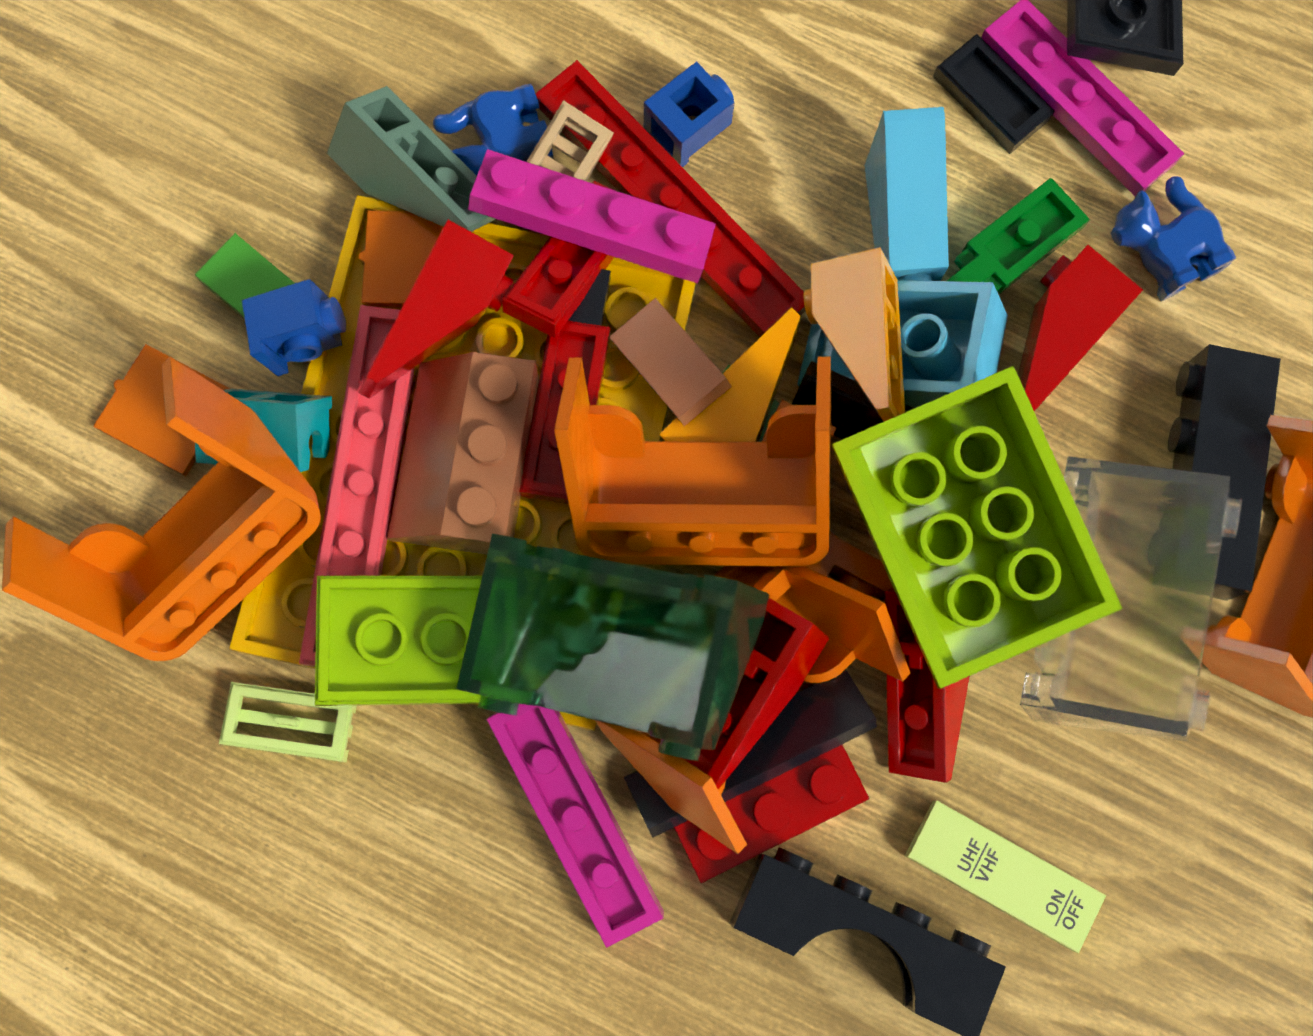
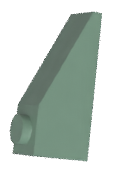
M388 86L344 104L327 154L366 194L443 227L449 219L472 232L495 220V218L468 210L470 193L477 176Z

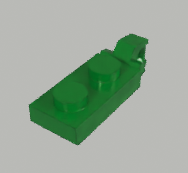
M1049 178L967 242L962 253L953 261L960 270L947 281L993 282L997 292L1001 294L1081 231L1090 219L1052 178Z

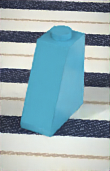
M944 107L883 111L864 165L874 248L881 247L897 280L941 281L949 267Z

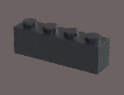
M1209 344L1190 361L1184 362L1181 366L1175 388L1176 395L1182 397L1180 416L1173 422L1168 437V450L1174 453L1172 473L1166 477L1160 494V507L1166 510L1164 531L1160 532L1157 536L1152 551V564L1158 568L1156 586L1225 601L1252 592L1271 433L1266 425L1270 415H1274L1280 358Z

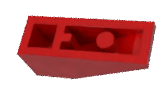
M448 219L358 393L370 399L474 327L487 308L498 312L502 306L503 297L510 290L514 282L513 279L504 275L514 255Z
M1087 245L1073 261L1062 255L1040 280L1048 289L1034 306L1018 371V377L1034 411L1143 291L1141 287L1090 245Z
M891 588L885 591V605L908 664L910 674L903 682L887 674L889 773L947 783L952 779L970 676L941 689L937 688L895 590Z
M759 592L665 748L712 777L719 790L797 693L828 642L829 637L812 622Z

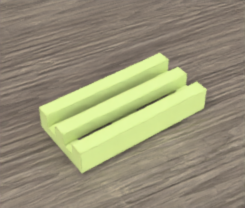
M231 682L219 744L347 762L349 750H346L348 738H351L352 716L353 713H356L357 706H315V694ZM243 697L335 710L338 711L335 723L241 709ZM238 722L334 735L332 747L236 734Z

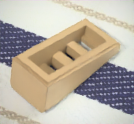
M563 100L527 162L587 181L613 137L614 132ZM564 126H567L593 143L588 153L559 135ZM552 147L580 163L576 173L548 156Z

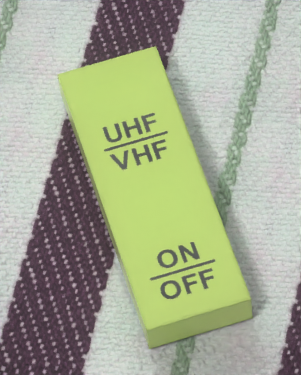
M932 801L905 854L906 858L1076 953L1080 952L1106 897L1105 894L939 801Z

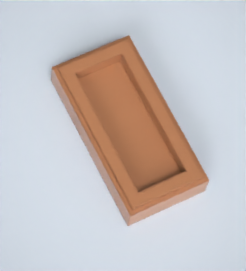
M656 298L609 336L615 346L684 426L732 387L722 372Z

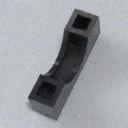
M780 847L774 858L765 854L758 855L729 922L734 929L792 956L815 937L832 930L857 929L869 932L887 947L898 965L903 983V1006L915 1014L962 1036L980 1035L1006 966L987 958L991 945L956 929L951 940L943 938L927 930L932 919L931 917L898 902H895L891 913L870 904L868 901L872 894L871 889L838 874L833 885L825 883L809 875L814 863Z

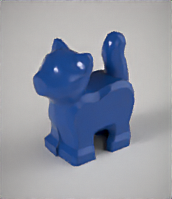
M525 84L511 91L494 90L482 93L474 100L455 108L451 113L439 114L433 119L434 129L443 134L457 133L469 125L474 127L482 145H469L451 151L476 176L487 149L527 162L547 129L545 120L539 121L536 109L539 108V103L532 84ZM527 122L532 125L523 126V123ZM551 149L548 156L553 159V152Z
M1179 176L1169 178L1166 181L1165 187L1167 199L1180 212L1177 218L1167 225H1161L1158 213L1148 194L1140 190L1135 199L1116 214L1115 227L1110 232L1112 240L1116 245L1128 247L1139 252L1143 265L1157 281L1159 286L1157 296L1161 302L1186 289V285L1198 278L1202 282L1218 274L1236 259L1233 250L1224 241L1222 228L1215 214L1205 208L1199 199L1186 189L1183 179ZM1192 265H1195V266L1198 267V272H1197V270H1196Z

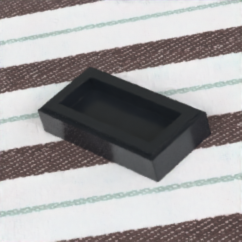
M978 34L938 65L933 75V78L1009 154L1049 122L1055 112Z

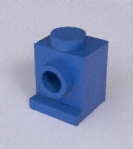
M696 61L644 102L643 128L684 167L689 163L690 156L732 124L735 103L733 94L721 77L716 74L710 76ZM688 116H695L697 118L691 121Z
M311 279L242 300L250 355L277 376L289 373L287 362L311 361L320 357L323 351L342 346L340 333L346 332L347 328L342 307L335 297L329 298Z

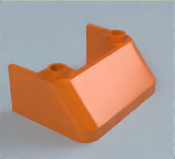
M171 356L162 364L166 425L197 443L205 454L217 460L218 463L143 536L122 525L102 523L85 529L68 545L14 516L5 525L2 591L129 652L152 661L172 660L190 650L316 531L321 520L318 499L314 489L258 415L250 407Z
M831 356L817 357L816 405H793L775 412L767 425V442L644 441L642 424L634 413L619 406L590 405L582 358H569L554 431L576 543L579 550L586 557L605 564L802 567L815 564L827 555L830 540Z
M1270 415L1266 426L1283 455L1280 463L1274 464L1267 474L1265 495L1268 499L1272 500V506L1279 519L1253 583L1252 592L1248 596L1240 618L1226 615L1217 625L1212 624L1206 632L1187 627L1182 639L1212 674L1303 716L1313 718V421Z
M724 566L606 676L592 691L588 701L589 711L600 730L669 807L737 854L740 853L747 843L721 796L726 781L718 790L712 777L669 751L665 746L758 593L764 594L812 622L829 637L828 642L806 676L805 682L821 683L829 681L840 675L855 659L902 682L910 674L885 603L804 566Z

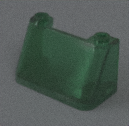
M492 533L456 689L481 695L478 707L494 712L517 715L519 704L533 705L646 732L647 735L660 739L658 752L699 761L701 749H716L763 626L770 594L737 580L706 574L704 578L688 573L681 575L578 555L554 547L553 549L542 546L535 547L527 544V541Z

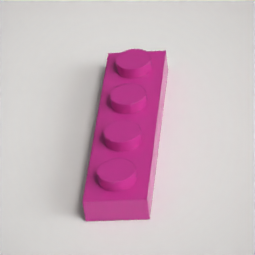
M1020 0L984 30L981 38L1055 110L1053 116L1135 197L1140 190L1146 191L1185 154L1090 60L1068 56L1067 38L1029 0Z
M488 149L470 193L468 210L697 284L704 269L716 223Z
M545 686L490 715L487 721L606 948L664 918V910L547 687Z

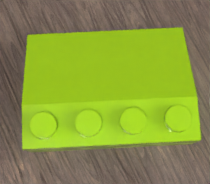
M1014 366L831 445L937 688L946 687L1123 609Z

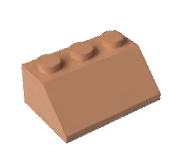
M470 352L420 363L387 539L389 541L511 558L521 499L519 490L539 385L535 361Z

